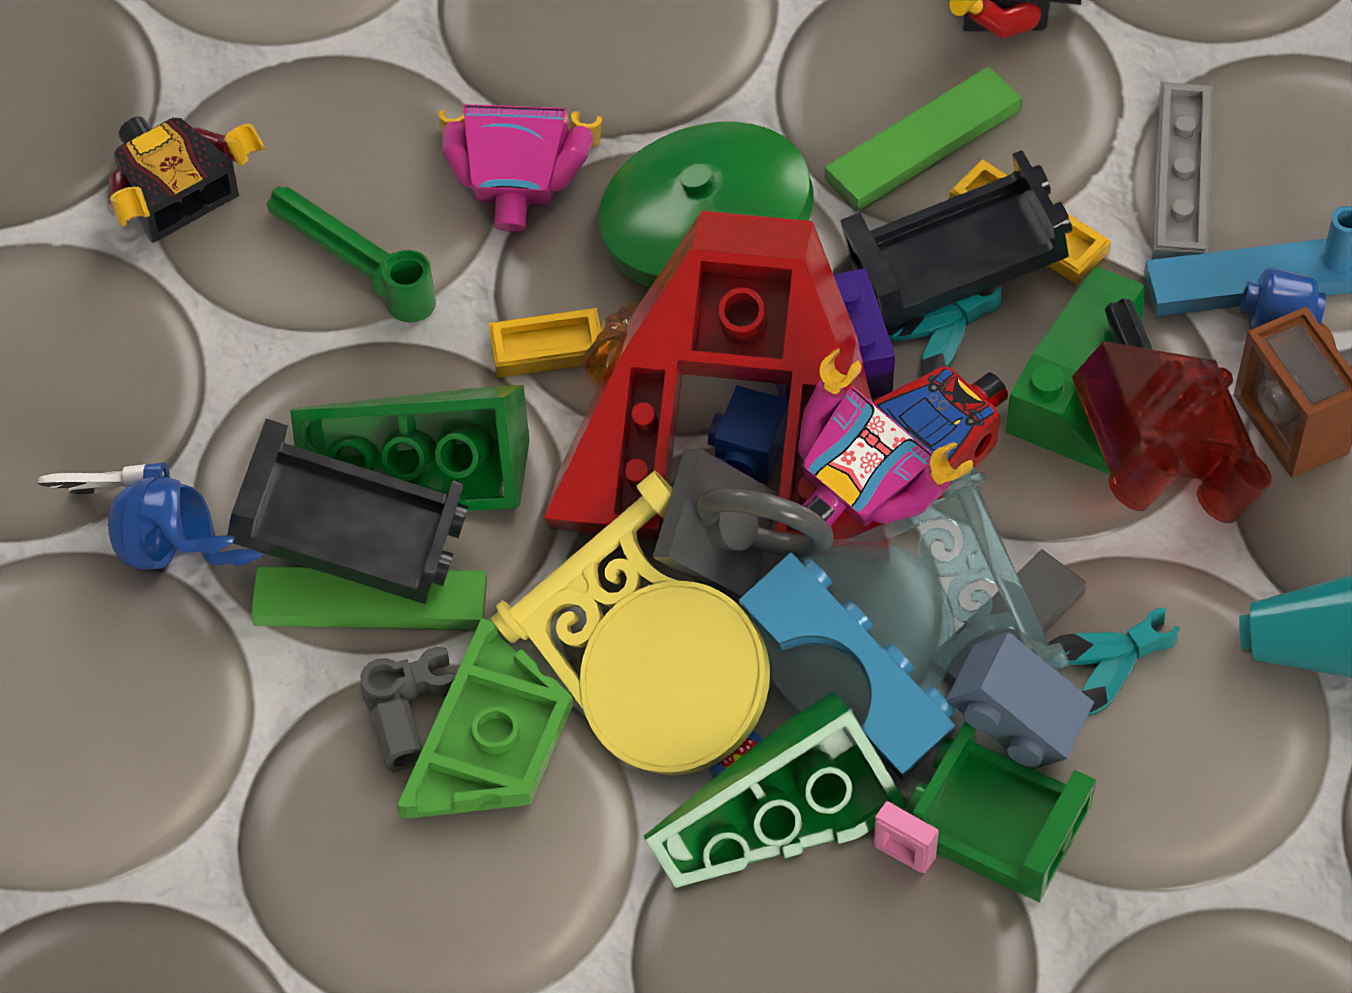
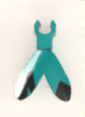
M996 288L995 292L990 296L983 297L976 294L888 329L889 338L893 341H905L932 334L921 360L923 376L942 366L951 367L963 340L966 326L983 314L992 313L1000 307L1002 303L1001 288Z
M1158 608L1151 611L1147 615L1146 620L1128 629L1127 634L1090 632L1060 635L1045 644L1043 654L1047 659L1061 665L1099 663L1082 690L1086 696L1094 701L1088 714L1093 715L1107 708L1116 698L1129 677L1137 658L1140 659L1158 649H1169L1177 643L1180 627L1174 626L1168 633L1156 632L1153 627L1159 624L1164 625L1166 608Z

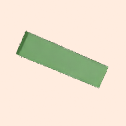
M988 66L825 166L824 179L858 212L1020 111L1023 98Z
M257 566L251 617L253 626L476 630L481 618L485 616L486 571L448 570L444 586L432 583L426 604L309 567Z

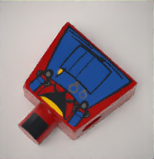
M942 366L876 399L872 403L932 453L949 443H958L949 452L948 462L956 470L962 463L972 460V472L994 449L998 442L1000 415L996 407L1008 399V392L1000 378L991 372H987L969 385L951 367ZM970 473L950 481L949 487L937 499L940 502L945 500Z

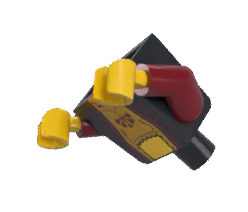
M133 117L126 121L119 130V138L124 144L118 146L114 151L117 169L109 176L108 209L117 218L120 227L127 225V221H131L138 216L149 240L155 243L239 197L233 162L243 166L248 161L247 155L249 153L263 151L265 146L254 125L249 123L235 127L224 136L199 127L192 128L181 118L172 117L152 128L144 118Z

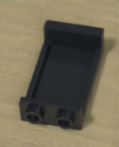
M1023 150L1012 154L1014 172L1012 174L873 230H869L860 212L840 220L848 254L856 270L867 269L887 330L1069 257L1066 234L1072 232V225L1067 211L1061 202L1052 203L1049 198L1051 188L1043 168L1040 165L1032 167Z
M265 419L231 513L227 535L235 536L233 544L426 604L432 583L444 586L454 553L445 551L443 548L447 536L459 539L469 506L458 503L464 483L453 480L449 493L445 494L284 443L288 425Z

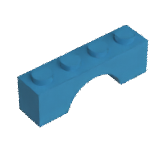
M790 552L739 599L740 606L751 616L760 631L780 652L802 645H823L846 654L859 666L867 679L871 692L870 710L862 730L877 755L903 781L941 745L946 736L950 737L954 733L955 724L949 717L955 713V710L934 687L930 686L927 690L923 691L910 678L908 674L914 667L892 643L882 648L867 631L873 627V624L851 600H848L842 606L827 590L833 584L831 579L811 558L808 557L801 563Z

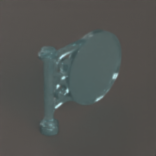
M973 465L970 473L950 481L949 487L942 493L944 498L935 501L924 513L890 524L879 525L851 538L834 540L830 549L825 553L809 557L831 579L833 584L827 590L842 606L848 600H851L873 624V627L867 631L882 648L892 643L909 660L914 669L908 675L923 691L927 690L930 686L938 690L948 672L950 664L965 646L982 635L1002 629H1015L1022 643L1057 672L1071 665L1061 643L1050 646L979 491L978 487L988 481L985 473H978L975 465ZM941 519L953 522L963 536L961 551L957 557L950 561H938L931 554V545L935 541L942 542L947 552H952L954 549V536L950 531L940 527L929 529L921 536L918 543L919 559L907 550L885 542L887 539L922 524ZM799 557L797 559L803 563L808 557ZM936 576H955L950 582L948 594L945 593ZM981 580L993 582L997 585L1008 612L989 616L993 604L988 592L982 589L974 590L970 596L971 602H979L981 604L979 609L968 611L961 606L958 600L960 591L973 582ZM953 617L969 625L956 636ZM761 632L768 652L770 676L781 694L793 707L801 712L834 691L852 711L861 728L863 727L870 710L871 692L865 675L850 657L837 649L815 644L797 646L780 652Z

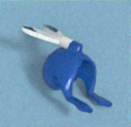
M165 462L126 466L123 468V472L55 473L38 477L39 485L51 488H67L69 493L94 494L125 486L126 488L114 498L108 515V534L116 556L126 565L134 567L136 570L164 568L172 561L177 550L184 553L201 552L205 560L211 565L233 564L239 566L258 560L263 556V553L252 549L219 552L221 549L232 545L235 536H215L211 514L204 497L193 487L181 484L180 481L170 478L169 468Z

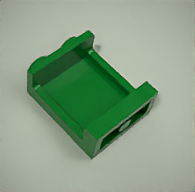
M964 722L955 739L946 736L942 741L932 764V768L936 770L928 785L920 782L916 786L908 802L906 812L939 830L937 855L1040 903L1091 810L1096 779L1074 769L1067 784H1064L978 744L975 741L976 729L967 722Z

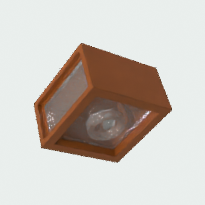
M1307 306L1249 330L1233 395L1290 477H1296L1348 454L1352 445V365H1348L1336 348L1335 339L1330 329L1323 323L1319 324Z

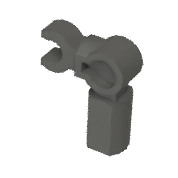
M445 647L429 649L421 655L418 661L410 663L408 659L397 662L387 658L376 659L369 662L362 670L360 677L364 702L372 710L371 717L384 764L392 772L415 767L423 749L408 701L417 699V695L422 693H428L437 697L447 696L455 678L454 673H448L443 676L432 674L435 669L450 665L448 651Z

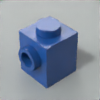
M736 385L725 414L717 412L710 426L708 445L715 447V457L723 459L730 466L754 480L768 484L785 443L789 400Z

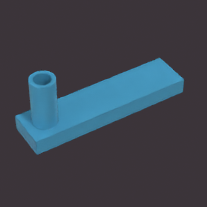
M1343 206L1333 212L1326 239L1146 260L1144 275L1155 317L1239 307L1246 283L1248 281L1257 283L1260 275L1270 267L1313 277L1318 284L1319 292L1325 293L1326 296L1352 293V207Z

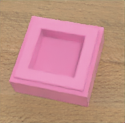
M886 801L875 818L874 845L875 848L914 870L925 874L936 859L939 830Z

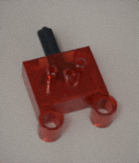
M1122 298L1118 302L1108 304L1105 308V314L1116 343L1103 341L1072 375V380L1109 469L1108 482L1113 495L1129 509L1146 511L1178 477L1200 479L1202 483L1198 486L1196 493L1202 508L1211 517L1220 522L1234 523L1271 485L1272 477L1267 465L1257 456L1228 388L1233 383L1231 372L1226 368L1219 367L1216 360L1153 350L1133 301Z

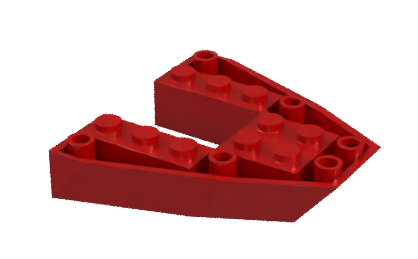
M701 211L633 313L557 473L544 516L550 529L598 534L642 497L637 485L654 470L670 485L682 374L791 385L779 497L803 505L815 492L817 487L803 475L802 464L804 461L798 452L804 410L817 383L822 379L819 371L821 362L831 352L840 349L839 354L835 358L834 365L839 373L847 375L852 364L859 360L862 366L861 373L848 386L844 387L845 393L853 386L871 402L872 400L858 338L813 221ZM844 510L830 526L834 534L832 546L825 553L817 555V557L890 564L894 522L885 525L872 521L864 527ZM656 514L637 531V538L658 540L664 519L659 514ZM776 521L775 531L803 534L795 528Z

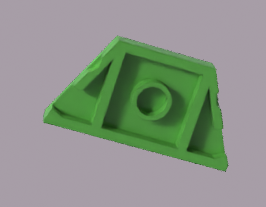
M481 618L401 795L397 804L400 817L411 819L525 806L532 803L573 707L572 695L554 678L543 675L539 671L537 663L522 649L518 652L498 635L497 626L488 619Z

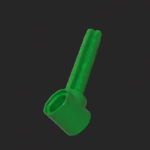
M277 186L271 191V197L266 203L269 212L372 280L373 291L387 301L388 310L395 319L402 322H418L432 314L436 307V296L430 262L424 254L415 250H401L389 254L291 188Z

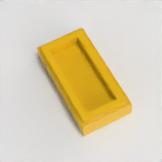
M597 308L488 323L497 378L606 363Z

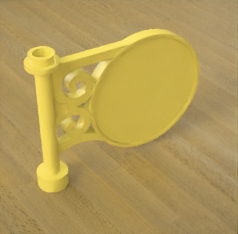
M654 470L637 485L642 497L513 607L503 600L496 605L498 612L491 619L498 630L511 643L514 644L520 638L525 641L530 638L583 708L589 725L597 738L611 753L622 761L650 773L683 775L704 770L724 760L741 746L758 723L767 700L770 666L767 648L757 625L738 603L710 586L697 582L678 581L660 573L645 557L637 540V531L656 514H659L664 519L673 490L668 482ZM621 545L628 560L620 558L610 561L605 567L604 575L608 581L617 585L621 583L620 574L624 572L627 581L624 588L619 592L609 593L599 581L598 568L601 561ZM642 576L653 584L641 588ZM599 603L612 607L605 616ZM572 606L581 607L586 612L587 623L581 631L573 634L571 627L579 622L580 617L574 612L567 611L558 618L556 632L559 639L571 647L583 648L586 646L580 677L559 651L551 636V623L555 615L562 609Z

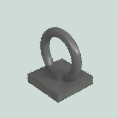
M700 448L684 449L653 558L701 584L719 590L735 602H739V599L754 587L764 552L787 556L790 552L795 557L817 556L830 549L834 541V534L830 525L812 510L779 497V493ZM773 520L795 528L803 534L784 533L770 529Z

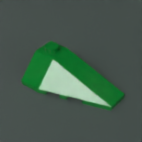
M1094 266L1032 353L1009 397L1005 433L1109 474L1131 432L1133 408L1114 406L1112 404L1133 382L1108 324L1105 308L1108 304L1118 302L1122 298L1130 299L1133 301L1142 322L1144 284Z
M524 385L468 388L299 407L290 410L295 447L445 494L449 493L453 480L464 483L458 503L469 506L468 511L515 509L520 506L530 442Z
M832 691L783 722L643 837L675 888L744 870L747 864L779 855L788 858L803 854V849L827 842L836 841L840 844L858 839L875 828L876 815L886 801L902 810L907 808V803L852 711Z

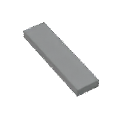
M1161 82L1152 259L1208 253L1214 86Z

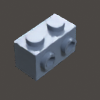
M1010 632L973 645L946 699L952 706L964 714V719L969 725L977 730L986 732L1007 749L1011 759L1032 769L1068 759L1094 704V701Z

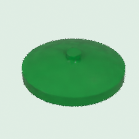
M725 121L699 124L672 132L655 140L635 153L620 167L610 180L601 199L599 227L608 254L619 270L634 281L651 287L701 211L809 221L814 204L813 185L802 154L792 142L781 134L763 126L743 122Z

